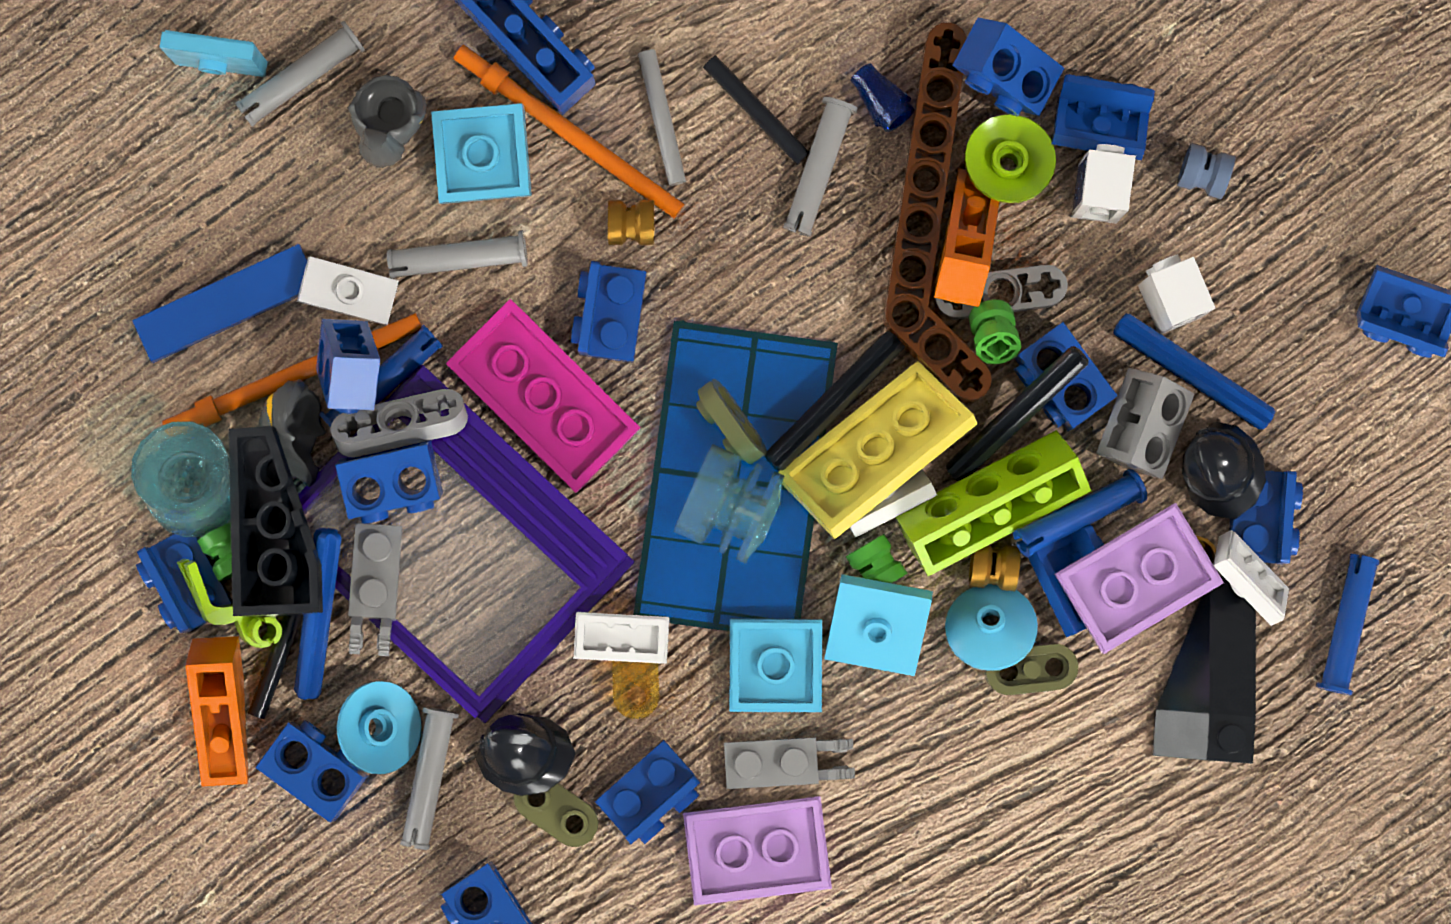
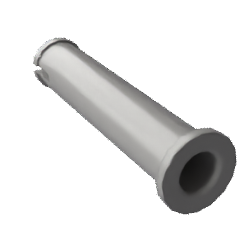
M345 21L341 22L343 27L246 97L235 102L241 113L246 112L252 106L259 103L256 109L244 116L252 127L359 49L361 52L365 51V48Z
M823 97L822 102L826 105L786 223L783 225L784 229L796 233L800 218L803 216L798 232H800V235L811 237V231L851 113L856 114L858 110L856 106L832 97Z
M523 230L518 231L517 236L387 250L388 269H391L389 270L391 279L522 263L523 267L528 266Z
M423 707V712L427 713L400 845L406 847L413 845L415 849L429 850V841L453 719H458L459 713Z

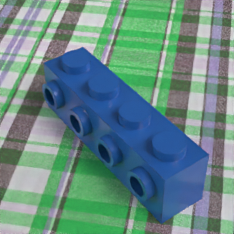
M454 0L562 116L596 85L594 75L591 73L595 67L578 48L571 52L560 40L564 36L560 28L547 15L540 18L529 7L533 3L532 0Z

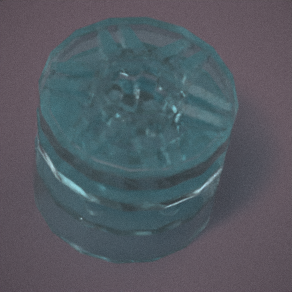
M171 422L154 429L140 442L132 458L131 478L138 496L147 506L153 518L166 531L182 537H203L231 520L229 454L223 442L209 428L194 422ZM195 481H198L200 484L199 486H193ZM185 487L190 488L189 493L184 491Z
M712 444L680 514L674 533L702 544L713 528L721 530L722 535L718 552L725 555L733 536L743 540V543L735 560L746 564L749 557L763 544L781 503L782 481L785 476L774 471L766 490L756 486L764 466L756 464L745 481L739 479L736 475L740 456Z

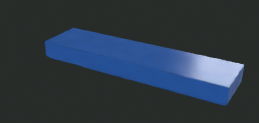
M297 244L132 320L152 363L160 361L297 298L307 264V258L301 245Z

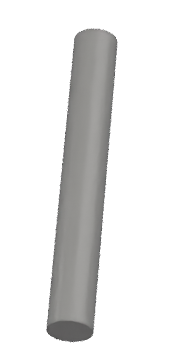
M655 49L645 50L638 53V58L668 185H680L686 182L656 51Z

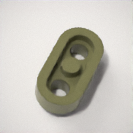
M712 379L698 389L700 400L696 402L699 412L711 425L716 423L726 437L723 439V444L735 461L740 462L744 460L751 465L767 454L766 446L760 435L728 390L718 380Z
M1060 644L1033 646L1024 659L1013 665L1016 669V675L1010 681H1005L1001 678L1000 670H985L986 681L994 691L1003 695H1018L1061 690L1070 686L1078 674V661L1075 654L1068 647ZM1051 658H1056L1061 663V671L1056 676L1049 675L1045 669L1046 662Z
M560 783L544 792L546 799L541 806L532 805L529 802L528 795L520 796L514 794V803L519 813L564 845L570 847L583 846L593 839L598 830L599 820L595 809ZM578 815L582 818L584 826L581 831L571 832L567 828L566 821L569 816Z

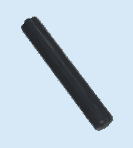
M891 331L885 332L767 450L765 458L778 471L785 470L904 350V344Z
M1076 346L1068 348L946 464L948 473L956 481H960L973 474L1088 365L1089 360L1085 354Z

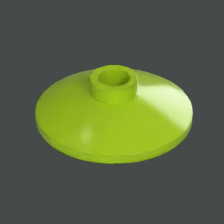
M1008 114L992 117L974 130L968 140L964 160L971 182L981 193L999 202L1020 203L1036 197L1047 187L1055 171L1056 152L1054 145H1052V140L1040 125L1026 117ZM1010 158L1015 162L1016 168L1005 170L1002 168L1000 160Z

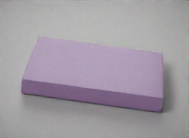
M1173 503L1055 573L1056 578L1102 654L1109 652L1224 583L1176 503Z
M821 796L683 813L694 906L832 889Z

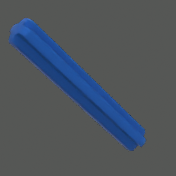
M1126 313L1116 324L1113 331L1115 336L1257 429H1265L1273 419L1275 409L1131 314Z
M318 528L314 532L313 537L322 565L323 613L303 615L294 691L297 693L298 698L303 700L318 699L322 691L342 539L341 535L334 528Z

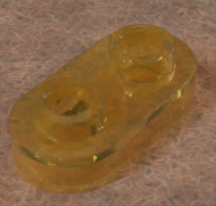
M612 661L613 701L617 710L623 716L630 719H642L652 714L657 708L660 699L659 663ZM633 687H640L645 691V701L640 705H634L628 699V693Z

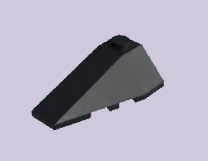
M263 426L229 429L233 616L266 617L323 613L322 565L276 427Z
M1220 576L1224 582L1223 584L1199 598L1179 654L1176 655L1172 665V671L1163 694L1160 695L1155 707L1153 756L1253 764L1256 721V610L1244 597H1239L1233 591L1230 583L1223 576Z

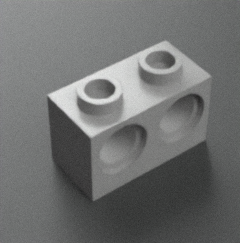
M1128 368L1096 454L1125 469H1133L1137 473L1163 479L1195 394L1164 376Z

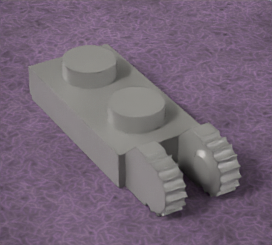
M355 523L348 617L351 618L349 654L360 655V649L363 648V619L381 620L380 633L377 635L378 656H389L392 621H396L402 526Z
M816 737L724 742L726 789L819 784V780L855 778V768L834 766L830 769H818L817 751L847 752L853 749V739L816 740Z

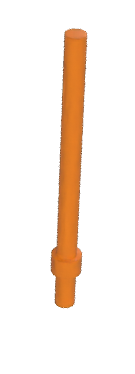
M464 44L456 52L453 59L481 79L480 85L494 95L498 92L514 104L522 103L525 111L644 198L654 200V205L673 219L678 216L685 205L512 80L510 78L511 73L497 62L490 64Z
M414 313L371 333L376 347L379 349L418 332L422 325L417 314ZM318 355L215 399L210 395L194 402V408L162 421L168 437L175 436L200 424L207 427L222 421V415L273 394L288 380L295 381L301 379L304 381L318 375L316 370Z

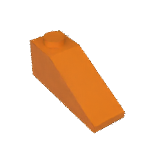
M958 168L934 298L979 307L991 265L999 201L993 200L981 193L971 182L967 171Z
M239 636L193 638L185 667L201 786L248 784L244 675Z

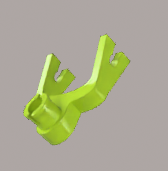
M185 558L177 562L204 621L214 625H225L234 622L240 638L246 644L256 648L269 647L272 643L276 644L280 640L282 627L275 616H233V603L213 606L210 603L196 562ZM261 622H265L267 624V633L260 638L258 630L262 625Z

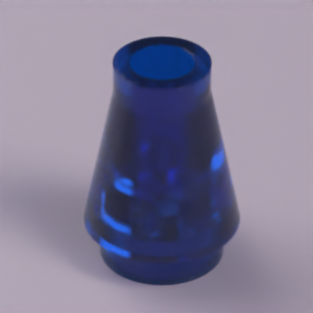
M872 63L861 67L851 77L850 81L856 87L876 127L881 126L886 132H891L904 124L914 113L915 109L910 104L911 97L877 71Z

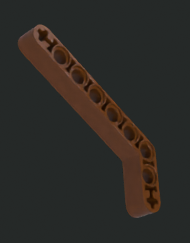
M948 22L936 25L929 32L923 50L883 323L886 330L895 334L904 344V349L916 361H919L961 403L968 404L978 401L989 390L992 381L990 370L928 307L963 73L952 65L967 39L962 28ZM942 38H947L950 40V47L954 49L950 52L946 68H937L941 56V47L937 45L940 44ZM933 82H942L949 87L951 97L944 102L934 101L927 93V86ZM927 126L937 127L944 135V142L937 147L927 146L920 138V131ZM919 171L931 172L937 179V187L930 192L920 191L913 183L914 174ZM914 215L923 216L929 221L931 231L924 237L913 236L907 230L906 220ZM906 260L917 261L922 265L924 276L917 282H908L901 277L899 265ZM899 305L911 306L917 314L916 324L907 328L898 326L892 317L893 309ZM932 337H939L945 340L949 347L948 357L939 361L928 357L924 347L926 340ZM959 354L964 360L957 367L966 375L974 371L979 376L975 383L979 391L973 388L963 391L959 387L963 380L961 375L953 369L947 376L942 370L950 366Z

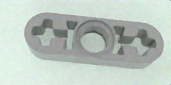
M1053 265L993 271L988 273L981 302L990 300L988 287L991 282L1005 280L1010 283L1014 291L1013 299L1009 303L1014 312L1050 308L1064 298L1068 283L1065 274ZM1042 274L1047 275L1050 282H1057L1058 288L1051 292L1050 299L1044 298L1042 291H1034L1026 294L1029 302L1021 303L1022 286L1018 277H1026L1025 286L1039 283ZM934 298L937 311L943 317L951 320L969 318L971 310L975 307L961 304L960 310H953L952 303H944L943 299Z
M441 389L375 404L374 410H359L354 414L341 413L331 424V434L337 450L342 455L360 457L454 435L465 427L468 421V414L463 398L458 392L451 389ZM449 409V415L441 416V411ZM424 413L425 422H421L419 414ZM400 416L411 418L409 425L403 429L392 430L388 428V424L394 418ZM378 424L380 432L375 433L373 425ZM358 430L357 436L350 437L351 431Z

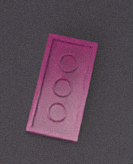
M511 299L445 363L576 494L641 429Z

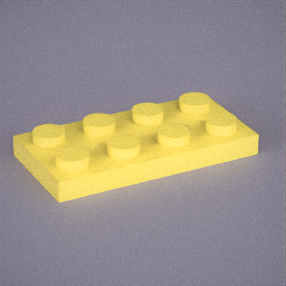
M917 361L800 454L785 470H780L776 475L781 484L836 539L975 427L977 421L974 414Z

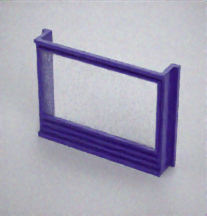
M420 365L385 402L449 388L424 365ZM465 404L468 414V421L465 427L454 435L431 440L443 489L441 498L433 501L435 507L417 513H407L406 507L388 511V518L366 524L402 526L403 528L396 621H392L391 641L468 713L486 724L575 628L576 612L589 613L635 561ZM449 409L441 411V416L449 415ZM424 413L419 414L421 422H425ZM406 416L394 418L388 424V428L392 430L403 429L409 425L411 418ZM378 424L373 425L375 433L380 432ZM338 451L319 471L316 482L311 487L305 486L298 496L312 538L318 528H334L341 535L335 588L349 601L355 523L362 522L360 517L348 519L335 467L339 459L346 458L347 456L342 455ZM408 467L402 470L401 479L406 487L420 489L426 485V477L420 469ZM363 477L356 481V490L362 498L371 500L380 496L379 484L374 479ZM369 619L380 629L381 620Z

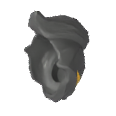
M390 75L373 77L357 91L356 96L347 107L351 114L353 126L361 137L360 144L358 145L359 153L367 163L376 168L392 166L402 160V154L405 151L404 145L419 130L426 114L427 104L425 97L417 90H414L405 80Z
M301 379L295 381L288 380L265 401L259 418V425L256 427H276L292 477L300 479L306 486L311 487L316 482L320 469L314 464L311 452L317 437L324 436L326 433L321 423V416L319 415L322 410L319 396L309 390V385L305 384Z

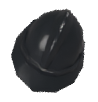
M1214 421L1208 427L1196 433V436L1192 438L1183 454L1182 475L1191 501L1208 515L1236 520L1257 503L1266 483L1264 457L1255 440L1237 425Z
M519 713L498 718L488 727L486 733L480 737V749L475 758L486 780L503 792L525 796L547 792L566 777L576 753L567 731L550 718Z

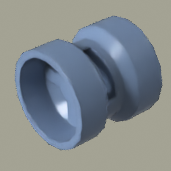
M1191 142L1179 172L1177 186L1188 190L1197 187L1205 190L1207 196L1221 200L1228 187L1236 157L1224 152L1215 155L1207 152L1205 146Z

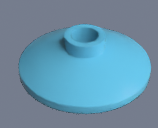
M988 584L984 588L972 587L957 597L947 613L945 631L950 648L961 661L980 670L995 671L1009 668L1028 655L1037 638L1038 623L1033 606L1023 594L1017 590H1001L997 585ZM989 615H995L999 618V622L993 626L984 624L982 620Z
M384 681L369 682L355 689L343 703L338 716L337 736L341 750L352 765L366 773L387 774L404 766L415 753L421 736V717L411 695L402 687ZM371 719L376 725L375 732L372 735L369 733Z

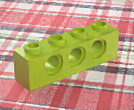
M1055 430L940 490L934 498L895 518L910 551L926 575L930 576L1009 535L1014 530L1020 529L1091 492L1078 456L1059 432Z

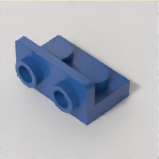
M591 261L589 272L581 271L578 298L585 299L583 317H574L571 343L579 344L578 353L580 356L634 363L647 275L646 271L605 266L597 261Z
M1265 471L1266 483L1257 503L1236 520L1230 519L1229 531L1233 530V532H1236L1264 563L1289 564L1291 555L1296 556L1299 549L1300 533L1298 528H1293L1294 509L1300 510L1302 505L1303 484L1302 482H1296V471Z
M188 526L150 548L144 547L137 551L142 562L136 564L142 580L149 589L155 586L163 601L158 605L162 618L170 629L177 627L180 633H189L207 622L203 620L178 567V561L185 558L196 562L210 603L213 606L233 603L223 581L218 582L212 571L213 563L209 555L203 554L197 542L200 538L193 526Z
M663 740L602 794L595 803L625 835V839L630 844L634 843L638 838L646 844L665 827L660 819L674 807L680 813L699 796V793L694 788L701 781L668 743Z

